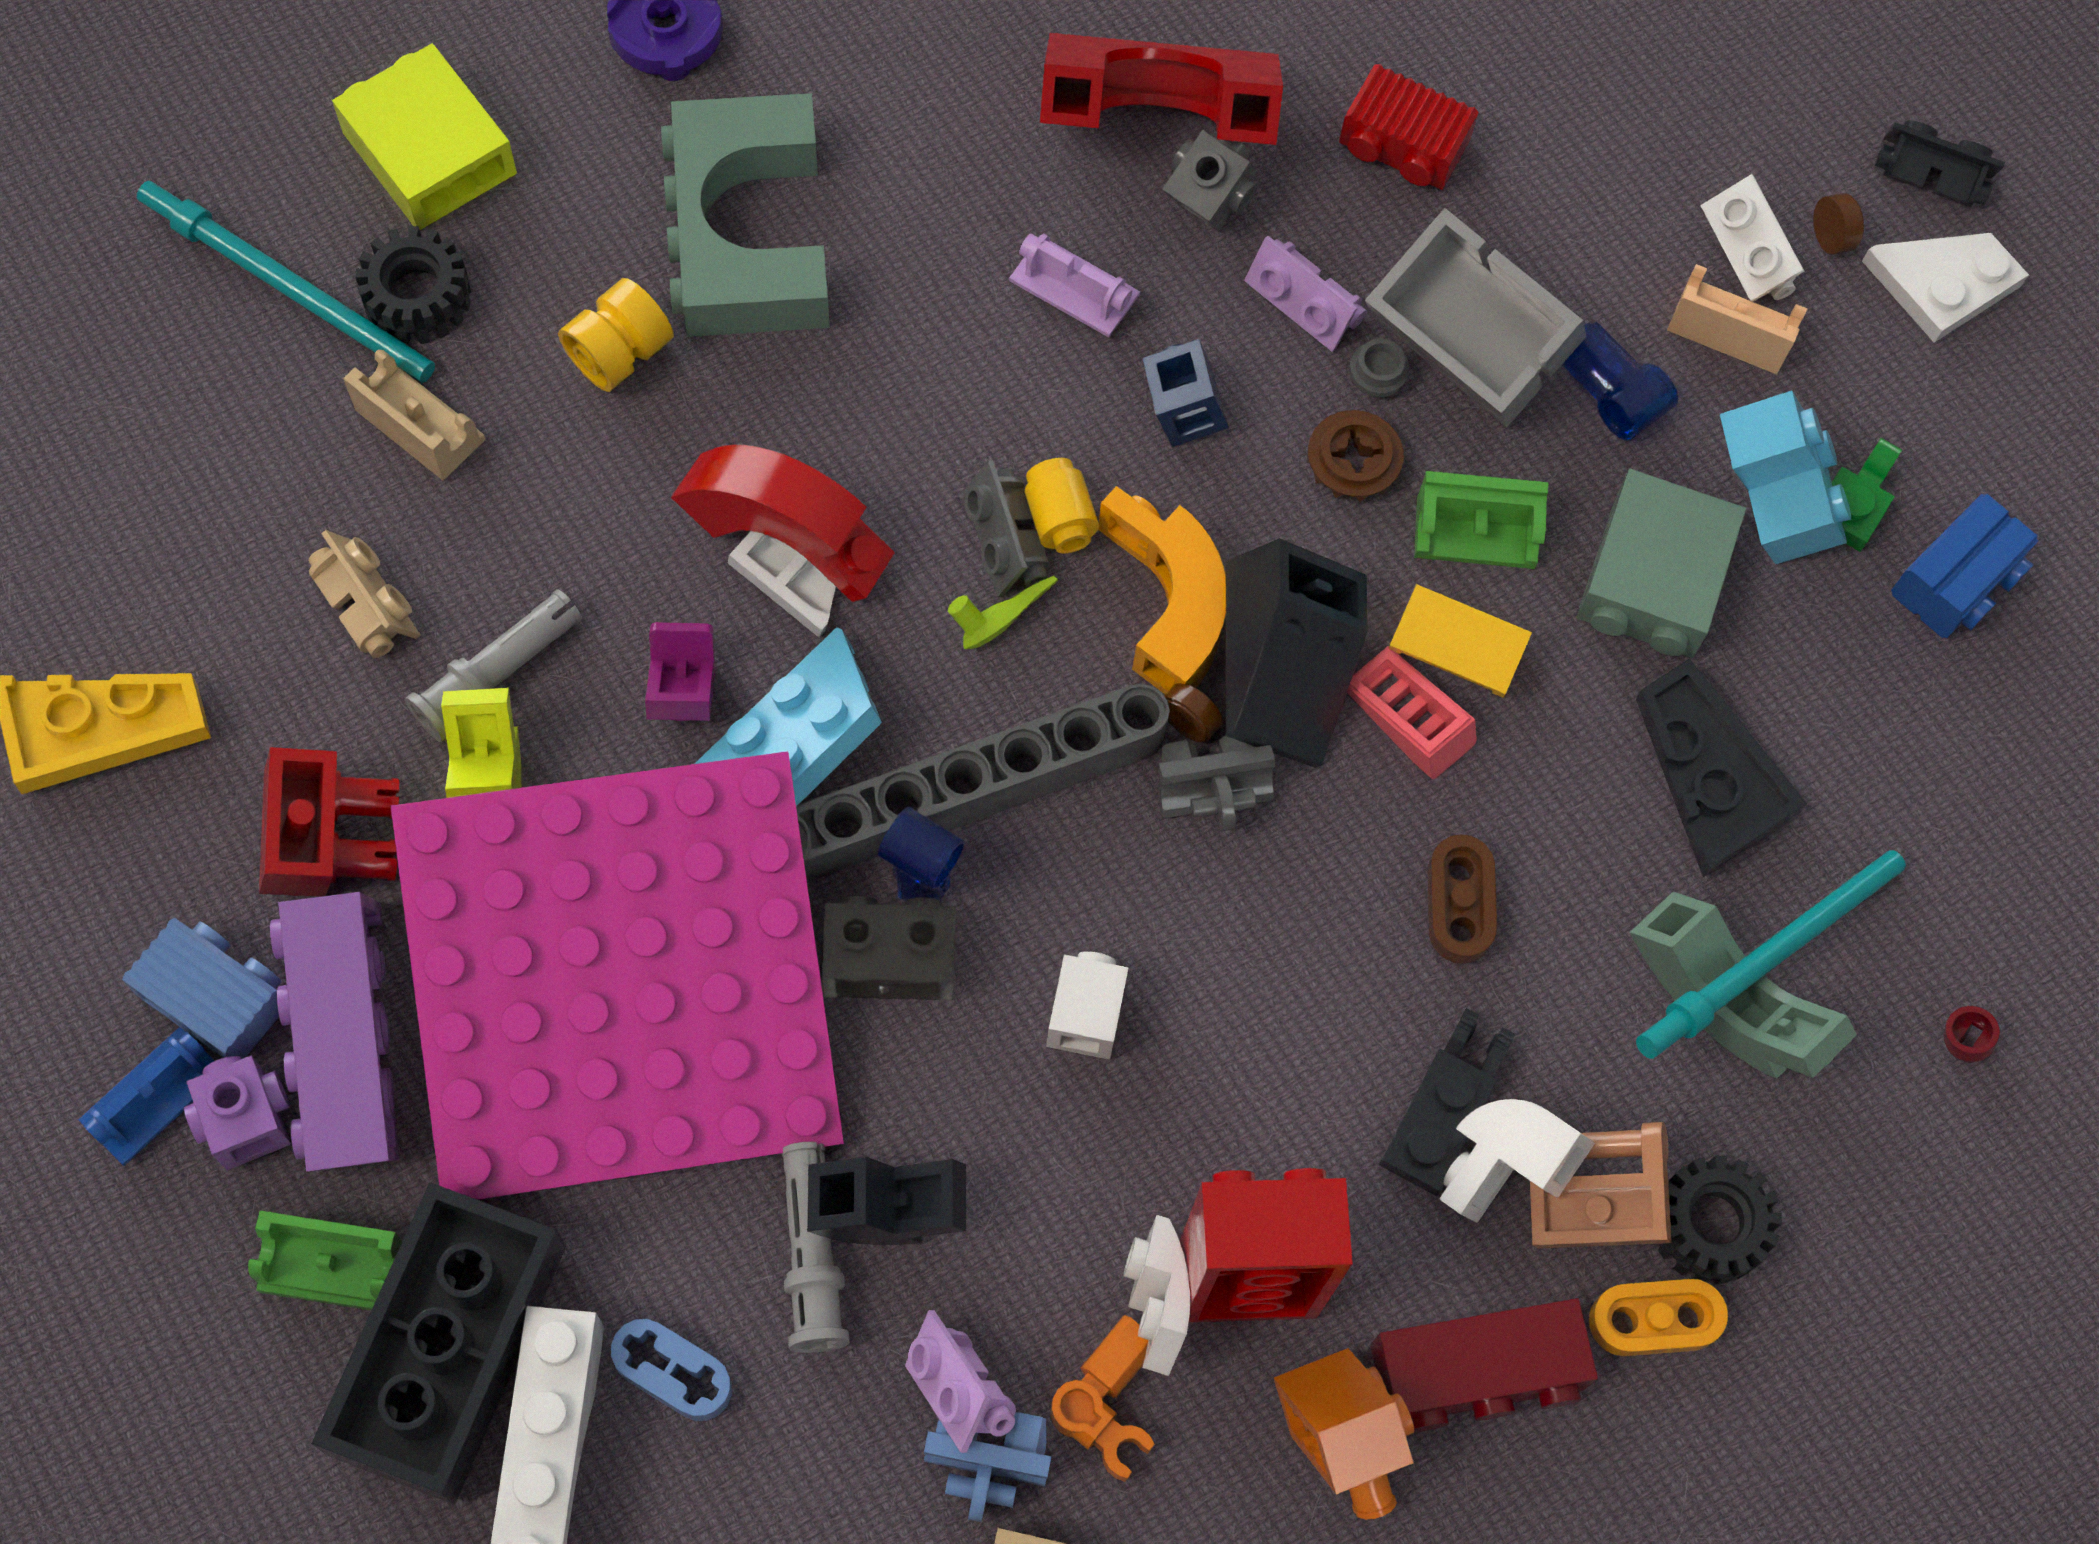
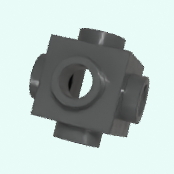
M1202 130L1195 142L1189 139L1180 147L1171 163V169L1174 172L1162 190L1172 201L1219 232L1233 211L1239 214L1250 203L1258 187L1254 180L1259 173L1251 162L1247 160L1252 151L1239 141L1217 140Z

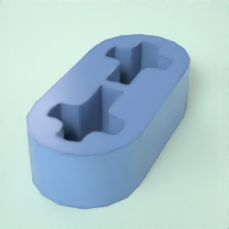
M635 1319L624 1324L615 1334L611 1344V1358L618 1373L627 1382L682 1416L694 1421H708L719 1416L727 1408L732 1396V1382L725 1366L712 1355L660 1323L649 1319ZM649 1335L655 1337L656 1340L653 1346L655 1351L661 1358L668 1361L669 1364L664 1371L645 1361L637 1369L631 1368L629 1366L633 1358L626 1349L627 1345L632 1340L637 1343H644ZM679 1369L698 1379L706 1371L712 1372L714 1375L711 1383L718 1392L717 1396L712 1401L701 1397L695 1405L687 1402L690 1395L688 1388L674 1377Z

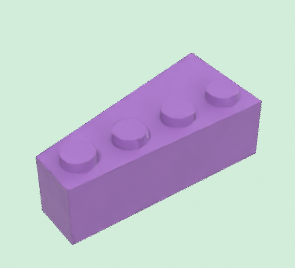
M361 892L278 902L280 919L271 920L270 937L274 957L276 959H284L287 985L278 986L277 1005L282 1025H291L294 1051L286 1052L284 1055V1073L289 1092H298L301 1118L293 1119L291 1122V1140L295 1158L297 1160L305 1159L306 1172L399 1160L393 1076L390 1068H381L379 1055L389 1053V1018L382 1002L374 1003V989H381L382 980H386L384 953L380 952L376 937H370L369 926L382 925L381 903Z

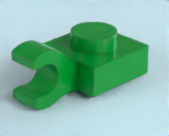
M1880 438L1858 475L1841 467L1832 481V486L1842 485L1851 512V519L1842 522L1847 541L1845 544L1859 552L1862 551L1895 497L1879 488L1902 449L1883 438Z

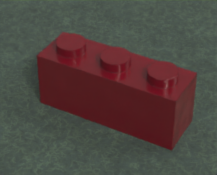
M1579 1298L1381 1332L1370 1345L1375 1368L1381 1375L1388 1394L1391 1396L1398 1393L1402 1397L1412 1418L1414 1432L1444 1427L1449 1424L1448 1414L1473 1410L1476 1421L1504 1417L1515 1413V1402L1539 1398L1541 1409L1574 1404L1581 1401L1580 1391L1585 1390L1598 1380Z

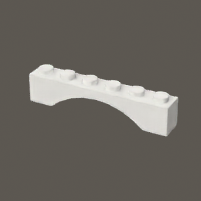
M527 1306L491 1544H567L576 1480L588 1420L595 1397L604 1326L596 1312Z

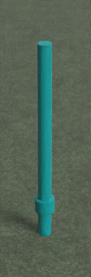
M150 180L140 186L137 192V200L170 221V228L191 242L202 241L374 353L377 350H384L395 359L397 367L419 382L424 383L432 376L435 370V363L214 222L212 220V213L191 199L182 201Z
M1894 850L1885 852L1700 991H1687L1668 1005L1665 1017L1636 1038V1045L1639 1051L1645 1057L1654 1059L1682 1037H1695L1713 1023L1715 1012L1902 873L1906 868L1904 858Z

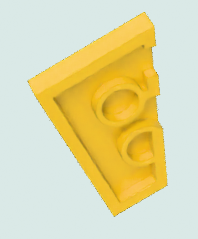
M191 673L114 674L110 680L75 681L72 675H48L47 681H16L13 675H0V723L13 782L21 794L211 738L199 688Z

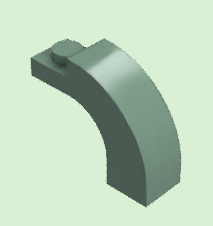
M1672 892L1630 931L1646 963L1674 1000L1687 991H1700L1746 957L1734 941L1717 906L1676 892ZM1763 976L1715 1012L1713 1023L1704 1029L1713 1039L1738 1058L1776 1079L1787 1068L1814 1078L1857 1035L1847 1015L1798 998L1781 989L1766 976Z

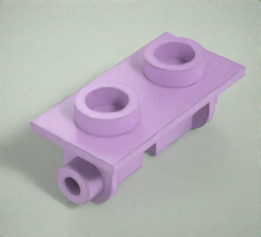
M1030 233L1025 238L1019 254L1024 258L1009 277L1010 282L1108 338L1140 295V291L1126 284L1125 279L1121 277L1115 278L1050 241V237L1045 234L1037 237Z
M1269 236L1265 237L1244 281L1331 352L1335 351L1347 327L1355 329L1365 318L1367 310L1361 306L1362 298L1358 295L1353 296L1332 278L1326 281L1320 278L1321 270L1295 250L1296 246L1289 241L1283 244L1278 239L1273 240Z
M929 1310L917 1338L910 1346L905 1367L959 1451L967 1453L975 1433H991L993 1436H1003L1010 1432L1015 1425L1014 1416L1016 1408L1011 1399L1003 1394L995 1381L986 1380L989 1372L972 1348V1342L968 1335L953 1328H946L935 1310Z

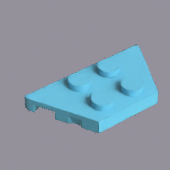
M836 627L793 670L778 680L771 691L744 717L733 723L727 733L695 764L788 751L796 806L807 797L882 723L876 706L868 694L869 688L864 675L853 654H855L853 646L843 630Z

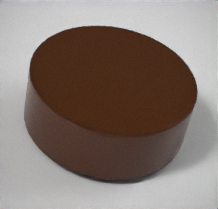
M1847 193L1825 196L1817 202L1814 209L1813 225L1821 248L1828 254L1855 250L1859 246L1864 233V218L1858 202Z
M1176 683L1164 695L1170 710L1168 722L1179 733L1193 741L1207 742L1223 724L1222 715L1215 704L1201 691L1189 684Z

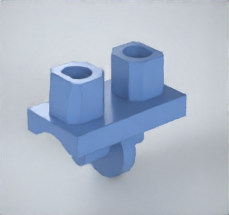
M1019 1412L1015 1413V1425L1006 1434L1004 1447L978 1442V1433H975L967 1453L959 1451L939 1420L936 1433L928 1431L924 1449V1462L977 1473L976 1478L949 1473L945 1494L972 1499L968 1520L982 1522L986 1502L1013 1508L1015 1498V1486L991 1482V1476L1045 1487L1051 1456L1044 1455L1046 1449L1045 1418Z

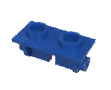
M179 1027L78 1120L100 1144L125 1166L184 1111L185 1106L193 1103L186 1081L203 1075V1069L215 1060L187 1031L185 1032Z

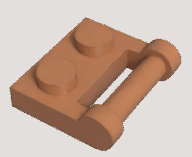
M1664 1122L1642 1123L1641 1130L1582 1133L1595 1143L1585 1159L1642 1156L1643 1173L1573 1176L1558 1198L1530 1181L1532 1244L1538 1249L1672 1243L1667 1169L1668 1136Z

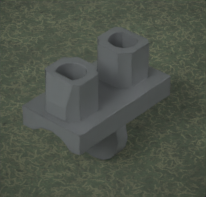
M1225 735L1219 740V754L1198 757L1195 744L1187 740L1166 743L1162 747V763H1159V807L1162 817L1169 818L1192 814L1195 818L1215 814L1216 822L1221 832L1234 830L1236 825L1235 811L1255 808L1256 803L1274 799L1272 772L1275 767V756L1271 745L1255 747Z

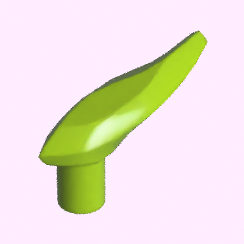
M1055 576L1044 579L1012 598L990 606L982 612L977 609L967 596L963 595L956 598L949 605L948 613L965 631L963 637L964 649L981 647L999 636L1023 611L1056 584L1058 579Z

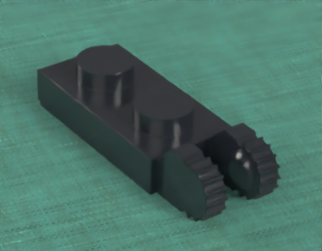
M1467 1008L1463 1012L1445 1049L1439 1048L1379 1163V1166L1435 1196H1438L1441 1192L1448 1169L1459 1157L1468 1139L1467 1136L1456 1129L1457 1126L1467 1115L1486 1104L1498 1080L1494 1075L1515 1037V1033L1502 1027L1500 1032L1492 1038L1486 1050L1487 1056L1480 1069L1457 1058L1464 1044L1470 1041L1477 1027L1479 1014Z

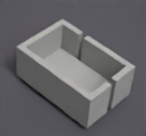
M1446 208L1441 211L1365 299L1372 316L1506 428L1542 388L1539 372L1542 370L1551 378L1586 338L1583 319L1499 251L1494 249L1490 254L1486 241ZM1488 263H1489L1491 272L1485 268V266H1486Z

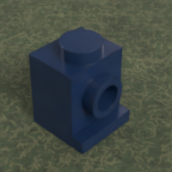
M1200 339L1185 344L1171 345L1161 352L1142 358L1156 416L1172 447L1229 428L1222 408L1212 365Z

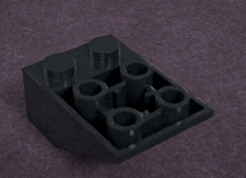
M1280 538L1226 561L1227 737L1255 747L1271 745L1273 753L1314 768L1322 766L1368 633L1366 574Z

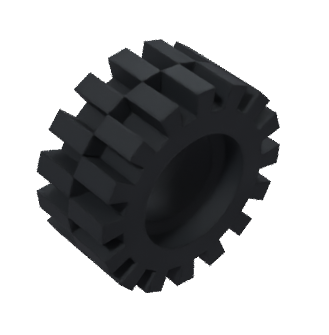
M408 226V237L400 238L397 228L387 231L390 242L384 244L379 237L374 239L370 243L374 255L365 251L362 252L359 258L362 269L356 268L355 275L358 284L357 289L370 322L378 325L391 335L396 331L398 340L405 344H410L411 334H417L420 344L431 343L428 332L433 330L437 331L440 339L449 335L447 322L450 321L457 327L462 323L464 318L461 309L469 311L471 304L469 293H472L460 251L456 252L454 243L448 237L441 242L439 232L430 228L425 238H422L419 226ZM412 272L430 273L437 279L433 290L416 299H401L394 296L391 292L392 285L399 278Z
M1715 1155L1709 1162H1706L1704 1157L1695 1159L1687 1167L1683 1166L1668 1180L1672 1243H1663L1657 1249L1663 1259L1671 1255L1677 1261L1672 1269L1680 1275L1689 1270L1695 1273L1693 1279L1704 1282L1715 1279L1716 1285L1726 1284L1736 1277L1740 1279L1760 1265L1769 1256L1767 1253L1777 1245L1780 1236L1774 1234V1232L1782 1225V1213H1773L1772 1209L1779 1202L1775 1190L1765 1194L1761 1188L1767 1179L1760 1172L1754 1177L1745 1173L1749 1166L1748 1163L1738 1159L1733 1165L1726 1164L1727 1156ZM1715 1196L1724 1199L1732 1205L1739 1218V1231L1734 1241L1727 1244H1714L1705 1240L1697 1233L1692 1222V1209L1698 1199Z

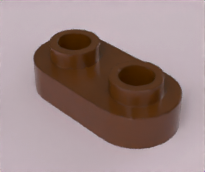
M1453 835L1437 845L1428 864L1429 937L1433 948L1440 956L1454 963L1466 964L1483 957L1496 936L1495 861L1492 852L1481 840L1470 835ZM1453 865L1464 867L1469 873V879L1464 881L1456 880L1449 873V867ZM1454 925L1464 926L1469 930L1471 939L1468 941L1455 939L1450 932V927Z

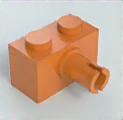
M1349 1348L1274 1377L1292 1439L1334 1493L1337 1495L1349 1490L1353 1502L1352 1508L1358 1518L1366 1520L1376 1519L1390 1513L1396 1507L1397 1501L1392 1493L1387 1474L1413 1464L1406 1436L1414 1433V1425L1402 1397L1398 1393L1390 1396L1378 1370L1374 1366L1366 1369Z

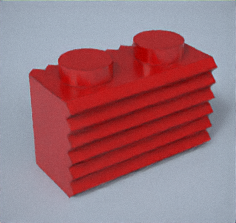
M1376 64L1373 66L1344 117L1339 143L1347 146L1349 151L1362 161L1374 162L1378 160L1399 170L1403 178L1414 185L1426 186L1430 184L1443 190L1465 148L1469 144L1479 112L1475 107L1468 108L1465 102L1458 103L1454 97L1447 98L1443 92L1436 93L1433 88L1426 89L1423 83L1416 84L1412 78L1405 79L1401 73L1395 74L1392 69H1384L1381 64Z

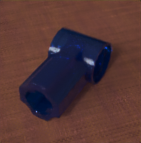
M1589 322L1584 325L1586 338L1562 365L1597 400L1599 415L1607 428L1618 438L1631 441L1678 404L1677 390L1672 380L1662 369L1651 363H1645L1641 366L1598 322L1593 324Z
M907 807L898 815L888 829L879 847L878 856L893 865V876L897 880L898 897L916 908L923 903L940 902L950 887L951 871L963 851L965 841L913 808Z

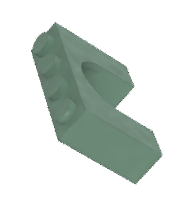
M812 93L671 101L672 125L661 126L664 162L674 161L675 175L664 176L667 212L677 211L678 226L667 227V241L670 263L680 262L681 278H670V295L673 315L684 314L687 337L830 328L824 245L773 249L740 247L720 237L706 221L714 202L725 191L740 183L757 179L818 176Z

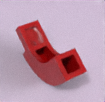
M725 445L703 452L671 496V499L713 538L735 531L746 530L762 533L785 543L804 556L851 602L867 598L895 554L860 519L867 507L853 494L813 467L772 450L748 445Z

